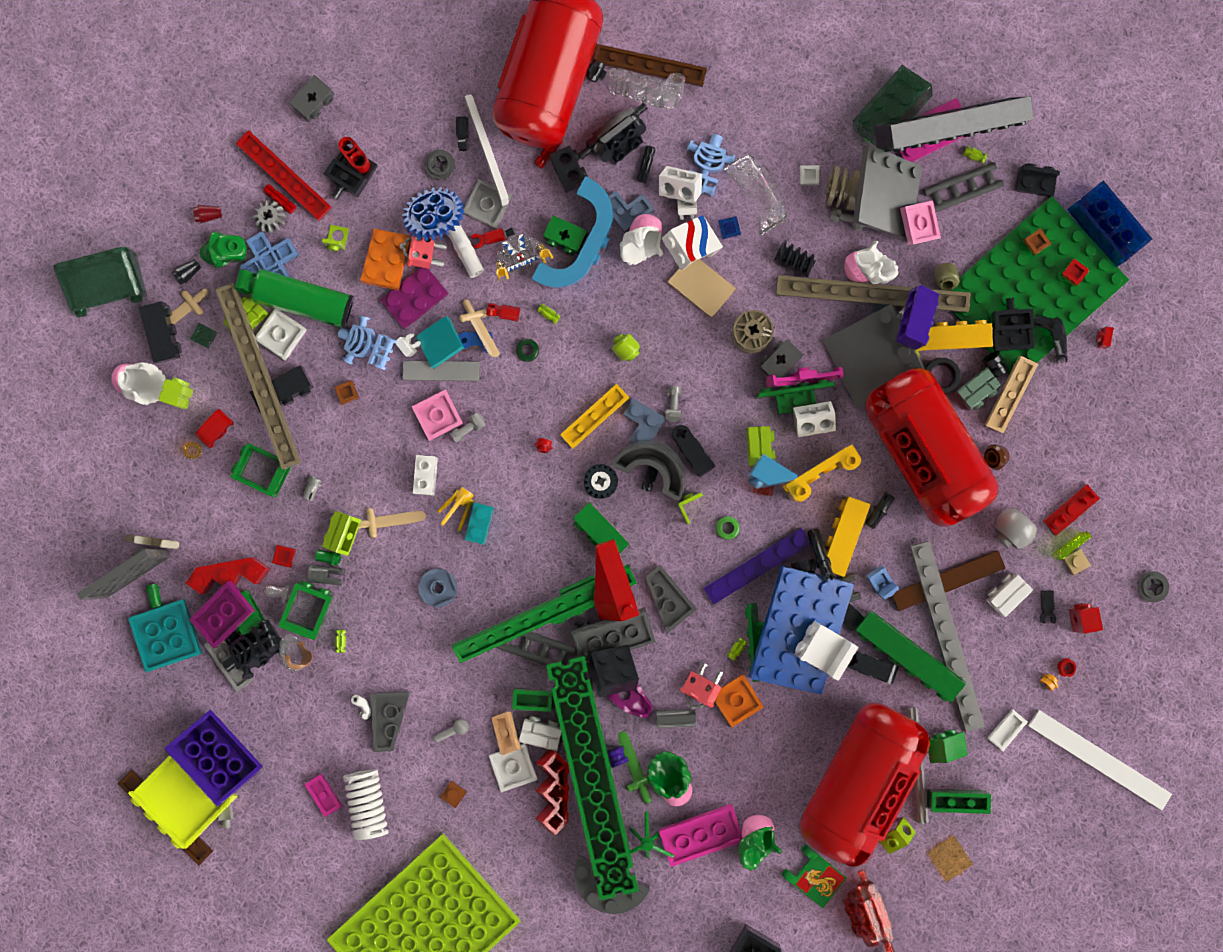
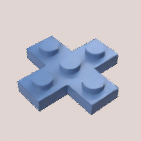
M263 231L246 240L255 257L239 266L241 270L257 274L260 269L290 277L283 265L299 256L289 238L273 247Z

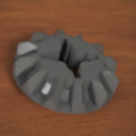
M435 150L425 160L426 172L436 180H446L455 169L454 158L445 150ZM437 158L441 163L445 162L443 172L439 168H434L437 165Z
M1148 572L1142 575L1139 582H1137V591L1140 593L1141 598L1148 602L1162 601L1169 592L1168 580L1159 572ZM1151 581L1153 584L1160 585L1155 588L1154 593L1153 590L1146 589L1151 585Z

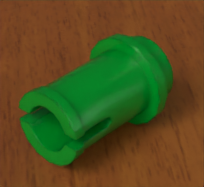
M318 549L315 561L329 563L332 566L339 565L341 554Z
M157 583L146 586L145 592L148 594L150 608L163 606L159 592L160 587H158Z

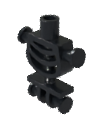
M263 620L259 623V628L255 626L252 628L256 641L245 636L239 637L237 633H232L227 638L228 642L232 643L228 647L231 657L222 663L227 671L236 668L243 671L242 679L253 678L254 673L251 672V668L258 665L260 651L266 656H271V652L280 649V645L276 643L277 637L273 635L274 630L269 626L270 621Z

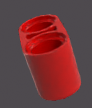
M351 137L341 138L338 148L355 171L358 173L367 172L370 168V162L364 152ZM346 145H353L351 150L344 151ZM364 159L363 165H356L357 160Z
M218 409L196 431L195 436L208 448H212L214 446L213 443L217 439L220 440L227 432L226 429L230 425H234V421L221 409Z

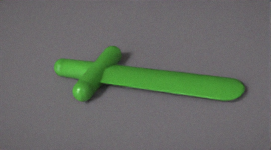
M622 731L618 734L620 746L624 747V755L629 760L627 765L634 780L633 783L626 786V789L629 792L639 789L644 803L649 804L651 798L646 787L649 785L648 779L644 777L628 734Z

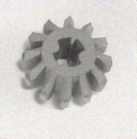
M266 200L265 206L259 203L260 209H254V212L258 214L253 216V220L257 221L255 226L257 228L261 227L263 232L268 230L269 233H273V228L280 231L278 224L285 225V222L281 220L286 217V214L282 213L283 207L278 206V203L275 201L271 204ZM267 215H269V216L272 215V216H273L272 218H268V219L266 218Z

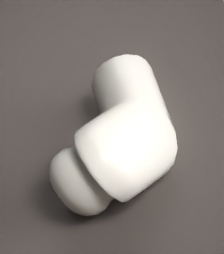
M354 695L351 698V702L362 709L359 716L367 720L369 716H372L369 703L366 699Z

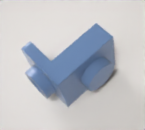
M882 565L866 575L873 589L883 600L891 597L899 590V587L892 581Z

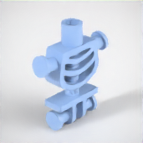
M712 134L709 144L701 142L698 146L691 140L687 147V151L695 152L694 164L702 170V181L705 182L702 186L701 194L707 193L711 197L714 195L716 186L714 188L708 186L707 182L717 185L718 179L709 177V172L721 171L724 163L734 166L735 160L734 154L733 156H727L726 150L720 148L723 137L717 134ZM698 157L704 162V165L698 161Z
M358 316L360 318L359 325L353 324L351 330L347 328L339 330L338 337L346 341L344 349L348 353L346 357L343 356L342 358L345 362L353 364L352 360L354 357L365 358L371 353L368 363L386 370V362L390 360V357L387 355L388 352H393L392 346L396 343L395 339L379 334L376 340L375 331L366 327L367 320H370V318Z

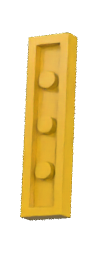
M618 384L614 385L562 432L560 436L574 449L630 397Z

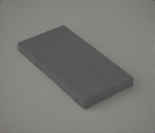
M645 607L638 609L639 616L622 622L604 620L571 631L579 657L585 656L587 664H589L591 652L628 645L629 649L633 650L655 643Z

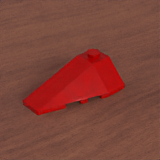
M615 539L597 544L595 548L594 604L599 619L622 622L639 616L637 604Z

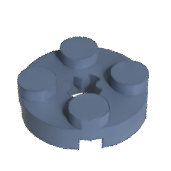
M433 569L423 575L418 589L420 597L425 603L434 607H443L450 604L456 597L458 584L455 577L447 570ZM437 582L439 585H443L441 593H439L438 591L434 592L433 588L436 587L435 583Z

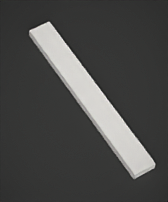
M1037 710L1028 725L1158 809L1163 810L1172 793L1042 711Z

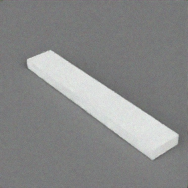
M471 94L465 96V103L502 206L508 205V194L475 101Z

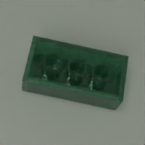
M901 65L852 121L854 131L876 146L874 126L913 118L933 96L932 84L904 65Z

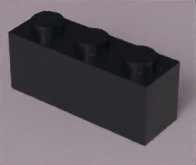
M160 301L139 307L153 363L159 364L180 358L179 353H182L180 343L176 342L175 335L177 330L175 325L171 323L170 316H172L170 306Z
M301 365L271 380L279 403L284 406L293 403V398L299 395L304 397L310 394L311 389L314 388L305 368ZM252 390V391H250L249 393L251 394V396H252V398H253V400H254V402H255V404H256V406H257L259 412L261 413V411H260V409H259V406H258V403H257V401H256L255 395H254L253 390Z

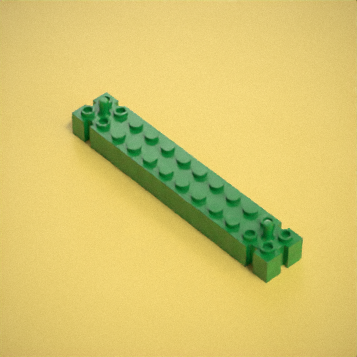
M582 656L570 659V665L564 666L563 661L548 664L546 667L549 681L555 680L556 687L551 688L594 877L600 876L596 886L601 901L616 897V891L622 890L623 895L638 892L639 885L636 872L630 873V868H633L632 855L591 679H585L584 672L589 671L586 657Z

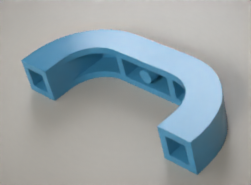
M586 176L577 191V195L595 207L597 213L596 223L576 261L570 267L554 269L542 262L539 263L532 280L544 286L564 288L578 283L588 274L593 264L597 265L601 257L599 252L602 247L605 249L609 243L610 238H608V235L612 229L614 217L611 201L605 190L597 182Z

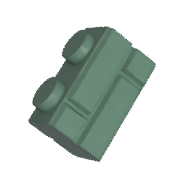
M986 367L955 391L954 394L968 411L972 408L977 410L984 404L982 400L987 396L990 399L999 392L997 388L1001 384Z

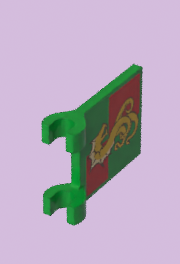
M805 844L801 851L809 857V860L797 875H794L787 868L782 875L788 882L824 908L847 877Z

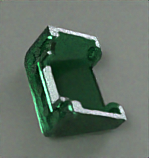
M118 247L57 263L53 266L55 276L70 313L76 317L87 316V312L91 311L90 308L123 299L131 300V303L143 301L142 298L147 297L137 253L128 247Z

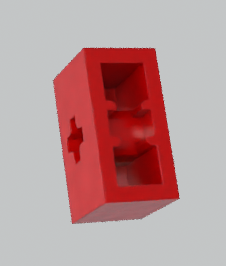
M1091 603L1074 604L1073 609H1068L1073 632L1086 634L1103 630L1099 607H1094Z

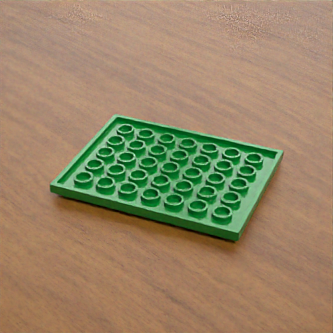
M1051 196L959 278L958 286L950 291L971 293L969 312H952L960 321H967V325L975 324L977 320H987V324H990L991 313L1007 310L1006 298H1014L1015 309H1033L1034 318L1037 313L1048 318H1056L1057 316L1062 319L1066 336H1068L1125 285L1129 279L1054 197ZM1041 228L1051 242V245L1033 256L1023 240ZM1074 258L1090 270L1078 286L1073 285L1061 276L1062 272ZM1037 326L1033 328V349L999 351L1002 355V361L1009 367L1008 374H1010L1019 355L1037 363L1054 348L1049 330ZM984 347L989 353L994 352L993 347Z

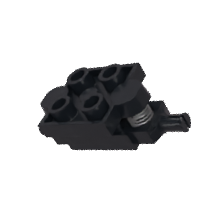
M643 102L636 109L630 107L625 112L620 111L593 132V137L586 141V148L578 153L581 160L591 153L595 157L598 156L601 161L607 162L610 160L615 165L634 149H637L643 143L641 135L646 131L644 122L639 118V115L648 109Z

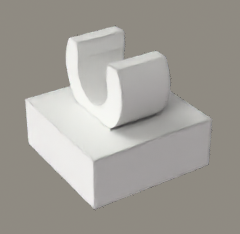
M677 199L678 215H680L681 220L684 218L683 215H690L691 219H694V215H697V200L695 203H687Z
M408 334L406 337H399L396 340V345L406 357H412L418 351L415 348L421 344L420 341L415 342V344L411 343V338L415 336L414 334Z

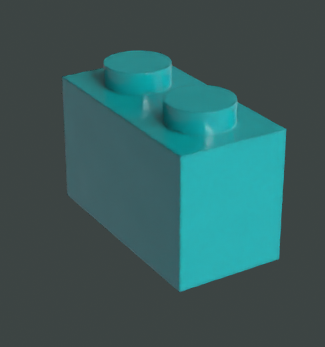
M474 502L465 540L483 545L486 544L494 507Z

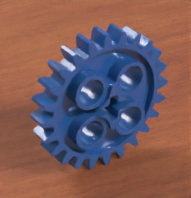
M432 187L431 192L425 189L424 194L418 192L417 198L411 197L413 202L406 203L408 208H403L405 212L402 214L403 223L408 233L410 232L412 237L417 236L418 240L424 237L425 241L429 237L434 241L436 236L442 239V234L449 236L448 231H456L454 226H460L459 220H463L462 214H464V207L459 196H456L454 191L450 193L448 188L443 192L442 187L438 191H435L434 187Z

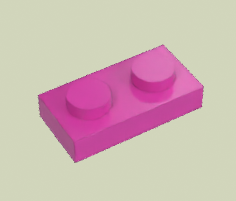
M322 773L304 784L324 817H327L343 806Z

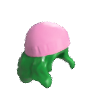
M670 751L656 754L655 759H652L650 765H648L647 779L649 784L652 786L653 791L662 796L667 804L671 806L684 805L692 796L691 773L688 770L686 761L683 757H678Z
M752 815L742 825V839L738 848V857L740 858V864L746 870H755L760 862H763V858H766L772 852L782 853V850L775 844V827L773 822L767 816Z

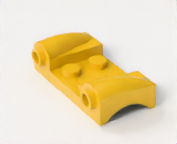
M851 444L803 473L795 480L787 483L782 488L790 500L803 502L811 494L809 484L820 478L819 473L824 472L826 474L836 467L838 470L842 468L854 470L860 465L861 457Z

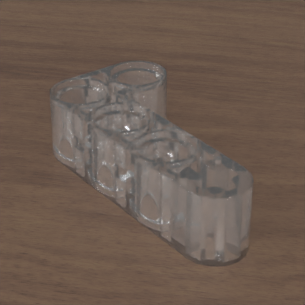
M613 68L608 73L609 92L652 106L673 110L684 96L685 76L679 73L671 74L665 82L621 68Z

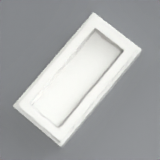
M1011 709L987 739L1001 751H1004L1027 724V721Z

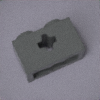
M313 75L289 103L310 122L312 119L316 120L321 114L320 110L333 101L334 93L316 75Z
M788 339L784 343L780 341L773 348L775 352L771 356L767 354L760 361L762 366L759 369L766 376L775 375L776 378H782L802 358L803 354ZM782 356L784 358V365L782 363L778 365L776 363L777 358Z

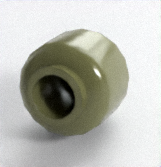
M941 263L934 269V283L938 289L950 291L958 286L960 281L958 268L954 264Z

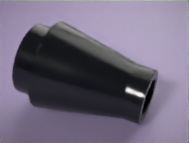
M194 259L174 268L175 270L171 273L179 284L182 285L187 283L201 269V266Z

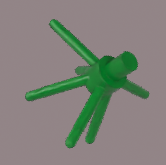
M645 811V836L642 837L636 830L630 828V831L640 840V845L630 850L631 854L642 849L646 853V858H649L650 850L654 849L673 858L674 854L654 845V840L660 833L658 830L652 837L649 836L648 811Z

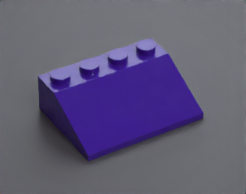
M209 710L164 748L216 807L220 806L242 788L263 768L212 710Z

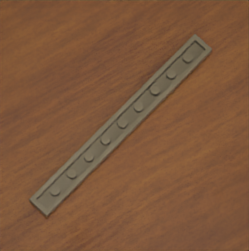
M778 275L776 295L878 305L892 304L893 306L905 307L909 291L913 287ZM930 289L939 293V304L936 310L969 312L971 293Z
M231 283L215 290L280 466L284 470L302 462L239 292L234 289L235 283Z

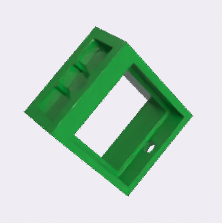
M247 443L240 451L239 455L241 457L238 463H235L231 469V473H233L231 478L276 498L291 467L283 470L279 464L268 488L242 477L254 451L279 462L276 455Z
M302 580L301 583H295L278 627L315 641L333 596L330 595L331 591L321 587L317 590L312 588L313 584ZM299 590L325 599L314 630L288 620Z

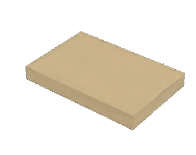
M700 259L692 262L682 271L679 268L668 281V284L710 318H713L736 290L734 286Z

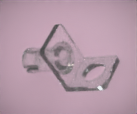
M268 584L265 596L282 599L281 604H287L295 585L286 584L285 587ZM305 592V600L299 602L295 599L294 605L307 607L310 594Z

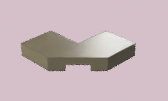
M131 534L125 536V542L174 549L179 547V542L174 540Z

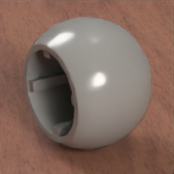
M1013 507L1002 511L994 522V530L998 533L995 537L1007 548L1012 545L1016 549H1022L1032 543L1037 534V527L1024 514Z

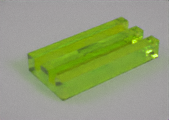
M1081 531L1055 551L1053 556L1056 560H1063L1092 536L1088 531Z

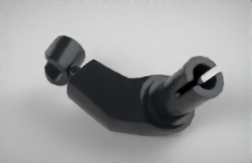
M1036 313L1034 325L1049 330L1056 354V363L1059 364V357H1064L1067 363V336L1062 319L1057 316L1056 318H1048Z

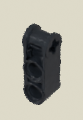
M685 425L676 426L673 429L672 437L681 453L686 456V460L690 462L691 467L697 472L698 477H702L715 468L713 461L704 452L703 447L693 436L689 428ZM678 429L680 431L684 430L686 432L684 434V439L682 437L678 438L676 436L678 434Z
M855 652L853 658L856 660L855 662H849L848 668L893 685L899 666Z

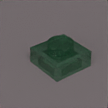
M198 323L190 340L209 349L218 332Z

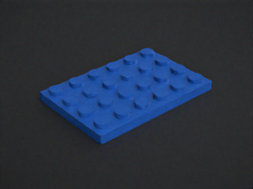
M781 565L749 678L822 695L828 674L805 660L803 661L795 655L796 647L805 637L809 625L814 621L836 634H840L854 584L835 578L830 581L829 577H827L828 582H824L819 574Z

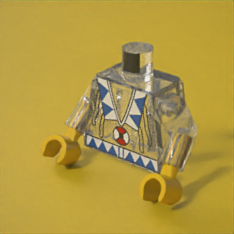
M514 228L505 230L504 235L507 241L500 244L501 249L497 251L495 263L498 281H501V276H506L509 279V276L535 266L542 261L546 263L545 258L548 256L553 259L550 250L546 249L535 238L527 237L526 234L517 236Z

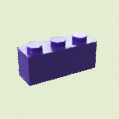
M920 284L909 291L896 342L913 350H917L928 343L929 330L934 323L933 315L939 304V293Z

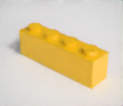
M977 320L972 325H967V321L955 322L956 325L948 326V322L936 323V327H931L929 330L928 343L917 349V351L993 347L992 323L987 324V320Z
M849 496L845 500H841L838 508L841 511L839 518L835 517L832 528H834L833 535L828 536L825 544L828 547L826 553L830 558L833 574L845 577L871 504Z

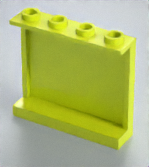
M170 755L135 791L128 793L132 797L130 799L131 802L137 807L141 806L145 811L144 815L150 821L154 820L158 824V830L164 835L168 834L172 838L170 840L171 843L178 849L188 848L238 797L234 793L220 806L216 807Z

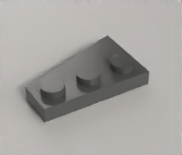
M661 565L645 576L668 634L697 609Z
M410 691L371 693L373 752L394 750Z

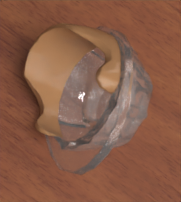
M294 635L282 637L278 654L281 665L287 670L298 672L311 663L312 652L305 648L304 642Z

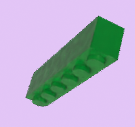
M870 610L857 627L856 631L859 632L857 635L861 639L871 641L874 644L873 647L880 653H887L890 656L889 659L894 664L899 665L900 663L906 668L904 671L912 677L917 676L921 679L920 683L929 690L933 688L937 692L936 695L946 702L948 700L952 703L966 685L965 680L874 611Z

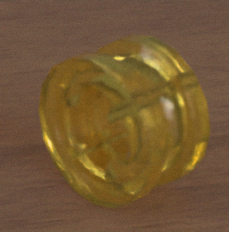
M188 442L183 448L184 455L190 459L199 458L202 454L201 445L196 442ZM192 445L194 448H197V452H194L195 455L193 456L192 453L188 452Z

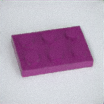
M420 267L400 283L399 290L390 291L381 301L400 325L406 329L449 295V293L429 269Z
M229 581L190 618V621L214 649L229 637L255 610L235 585Z

